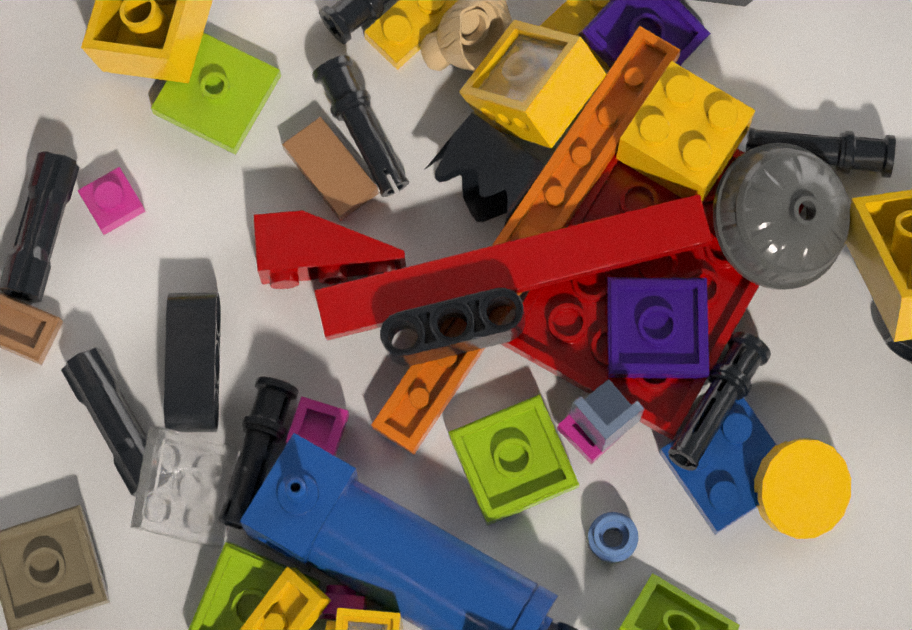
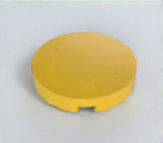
M798 438L789 442L784 441L774 446L762 459L754 479V492L758 493L757 500L759 505H757L759 514L773 530L795 539L816 538L832 530L844 516L851 499V476L845 460L834 447L811 438Z

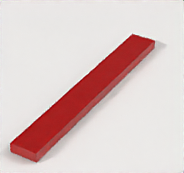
M700 194L314 291L324 335L328 341L381 328L383 322L390 315L400 311L494 288H507L517 294L710 246L713 240Z

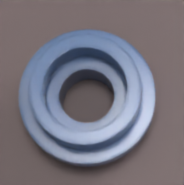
M608 512L600 515L593 521L588 532V544L591 551L597 558L608 563H619L628 559L634 553L639 539L638 530L634 522L626 515L618 512ZM608 530L618 531L622 536V543L616 547L608 546L603 539L604 533Z

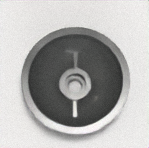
M771 143L750 149L739 156L727 168L718 184L713 204V224L717 241L732 267L756 285L769 289L786 290L803 287L816 281L834 264L848 238L851 222L850 203L842 181L826 162L802 147L787 143ZM801 203L806 209L805 220L800 217L798 211Z

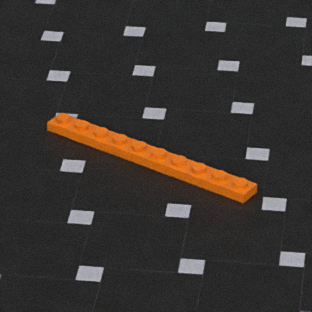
M638 27L492 246L567 227L617 152L619 140L670 62L676 63L679 59L680 49L645 28ZM506 305L494 308L490 312L489 320L496 325H501L512 308ZM458 317L449 318L442 324L440 332L447 337H457L465 331L467 322ZM485 348L410 366L371 424L372 428L414 455Z

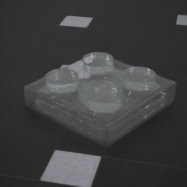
M160 426L150 427L130 527L211 548H223L225 542H227L230 527L221 524L217 519L225 502L241 449Z

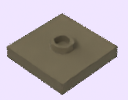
M81 505L0 530V601L8 630H28L110 603Z

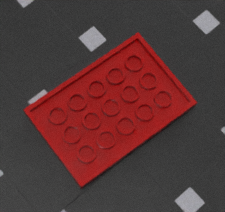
M739 149L735 151L702 202L713 240L712 245L530 290L523 301L525 312L523 332L516 339L501 345L589 394L609 379L631 405L638 401L643 406L644 411L639 422L673 440L708 378H608L607 279L608 277L707 278L710 372L713 365L717 363L759 288V285L747 280L728 262L717 241L713 224V204L718 184L727 168L745 152ZM616 152L573 216L568 227L681 199V197L616 159ZM802 203L800 204L798 209L799 215L801 214L804 208V205Z

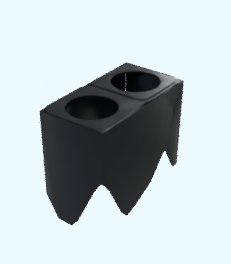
M471 112L425 169L441 160L435 171V179L438 182H445L459 175L462 177L463 199L476 222H485L507 213L505 226L545 165L518 144L509 140L504 134L474 112Z

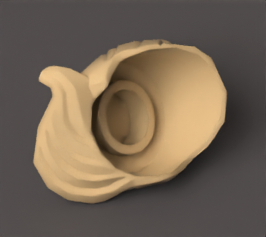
M458 0L443 15L437 32L427 34L420 44L421 54L426 65L436 71H442L450 64L460 69L475 71L512 23L506 0Z

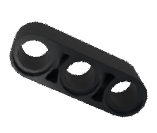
M494 288L392 314L382 324L380 339L392 361L402 366H413L507 343L516 339L525 327L524 306L520 296L513 290ZM506 305L515 310V318L506 325H496L489 320L490 312L498 306ZM458 317L467 322L466 329L461 335L447 337L440 332L442 324L449 318ZM403 329H411L418 334L416 343L408 349H398L392 345V340L396 333Z
M219 293L168 294L164 379V424L166 433L218 431L221 337Z

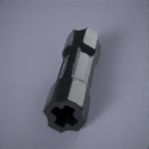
M48 151L37 153L28 184L29 194L15 243L7 256L0 280V290L3 294L32 303L42 302L51 270L50 260L66 204L71 199L80 168L76 164V160Z
M95 347L91 350L80 352L69 359L61 371L77 400L86 406L113 454L114 465L130 494L138 497L164 484L172 473L155 443L145 435L119 389V380L102 350Z

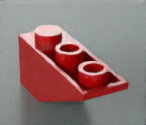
M306 211L254 214L257 271L262 285L270 284V287L274 289H290L297 287L299 281L319 280L321 284L336 285L347 282L348 277L368 275L369 277L406 267L404 250Z

